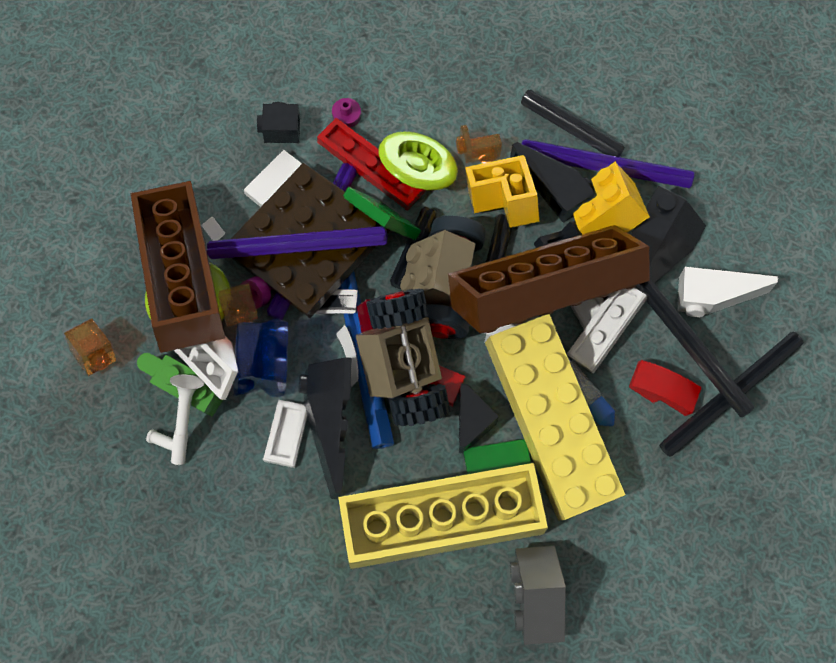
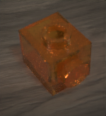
M250 283L219 291L218 297L227 327L234 325L236 328L245 327L254 323L253 320L258 319V310Z
M92 318L64 333L70 352L88 376L107 368L116 361L111 342Z

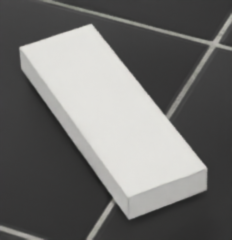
M636 288L621 289L610 293L571 347L567 356L594 374L646 301V294Z

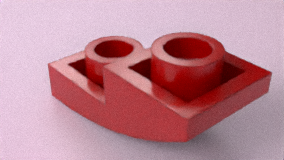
M644 360L638 361L629 388L652 403L661 400L684 416L693 414L702 388L678 373Z

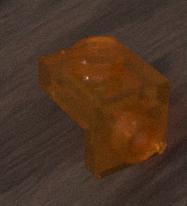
M461 125L460 136L456 137L458 154L464 153L466 163L474 161L488 163L494 161L496 157H500L502 148L500 134L470 139L467 125Z

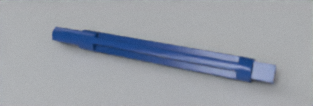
M353 271L338 289L357 290L356 312L354 314L343 313L356 352L358 382L372 448L381 449L393 446L394 440L384 397H370L355 336L361 333L357 306L361 304V299Z

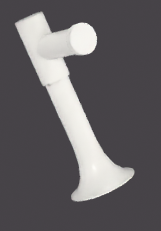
M186 374L175 375L170 378V383L177 387L179 394L176 428L173 438L161 434L154 429H151L146 437L148 443H154L171 450V463L175 465L185 463L191 400L195 390L204 386V382L199 377Z

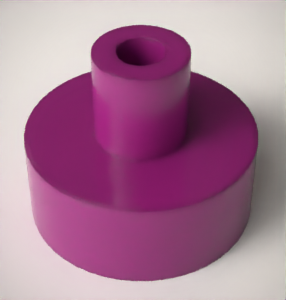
M351 98L339 99L332 107L333 120L338 118L348 127H354L361 119L360 105Z
M254 276L241 283L239 288L240 297L248 308L258 309L270 301L272 289L269 288L262 278Z

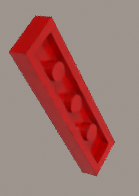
M335 118L317 136L318 144L343 163L353 166L359 175L408 211L426 192L424 189L408 186L394 177L382 164L379 157V149L338 118Z

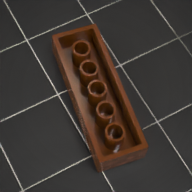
M191 181L130 193L151 323L160 353L225 339Z
M613 225L448 273L451 307L479 333H491L499 327L523 323L528 318L548 315L557 309L582 304L583 301L596 297H606L612 292L621 289H632L637 284L650 281L649 246Z

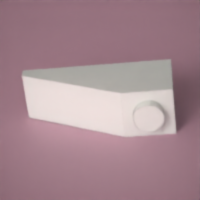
M685 267L679 276L678 311L686 312V315L690 317H702L705 314H710L769 293L777 284L778 276Z
M226 336L225 339L174 350L219 399L226 400L238 373L232 342Z

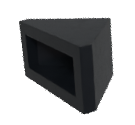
M461 384L459 453H463L468 448L474 446L497 424L499 418L468 384Z

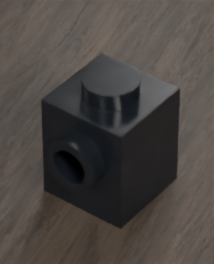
M284 102L263 104L262 115H257V132L263 134L264 143H300V111L298 104H286Z

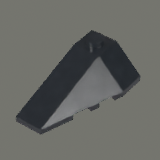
M661 186L657 187L646 207L650 217L636 226L631 234L649 246L650 279L654 283L693 251L706 227L705 223L685 198Z
M348 357L309 364L305 374H300L298 390L299 393H304L303 404L306 408L307 418L331 499H338L342 494L345 448H340V442H344L348 427L346 416H342V411L346 409L347 400H350L352 358Z

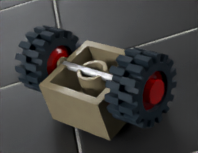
M403 290L367 301L366 305L373 329L355 336L370 397L389 398L396 426H414L417 423L421 425L427 421H436V418L441 419L445 417L444 415H448L451 410L445 385L430 384L442 379L429 324V313L424 290Z

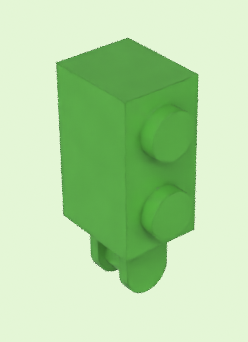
M143 353L137 360L138 368L152 376L151 384L178 399L177 387L170 383V378L182 374L199 377L190 367L168 355H165L163 360L150 353ZM204 383V386L195 390L191 406L213 417L223 400L219 399Z

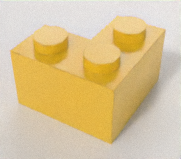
M524 155L465 167L468 191L474 213L504 207L510 228L539 222L538 196Z
M616 161L610 166L601 169L591 179L597 196L589 202L582 204L573 213L577 227L582 234L613 225L628 233L650 217L636 184Z

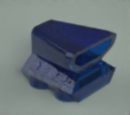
M273 319L264 323L240 322L236 324L235 360L238 373L234 380L233 395L247 394L259 387L270 397L285 395L288 322Z

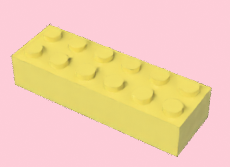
M550 314L489 336L485 345L558 521L566 520L624 496L625 493Z
M534 463L338 497L350 569L543 535L548 528Z

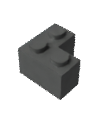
M555 546L515 548V562H510L511 582L514 583L515 603L520 604V610H514L516 631H522L524 645L565 642L566 586Z

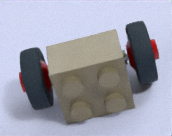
M441 216L436 218L431 227L430 237L412 244L406 255L407 267L405 275L401 280L400 288L402 291L409 289L424 290L432 337L461 339L466 337L469 331L470 324L450 307L451 297L448 273L471 267L473 253L482 249L484 245L486 230L480 223L466 217Z

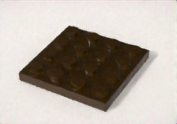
M302 163L231 239L379 227L381 225L347 201L343 196L345 192L305 163ZM376 246L234 257L232 259L254 276L262 278L269 288L310 319Z

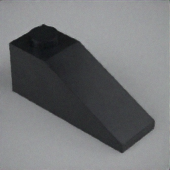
M519 142L512 144L510 158L525 156L535 189L563 223L574 216L573 213L582 204L594 198L595 192L592 183L586 177L583 178L577 170Z

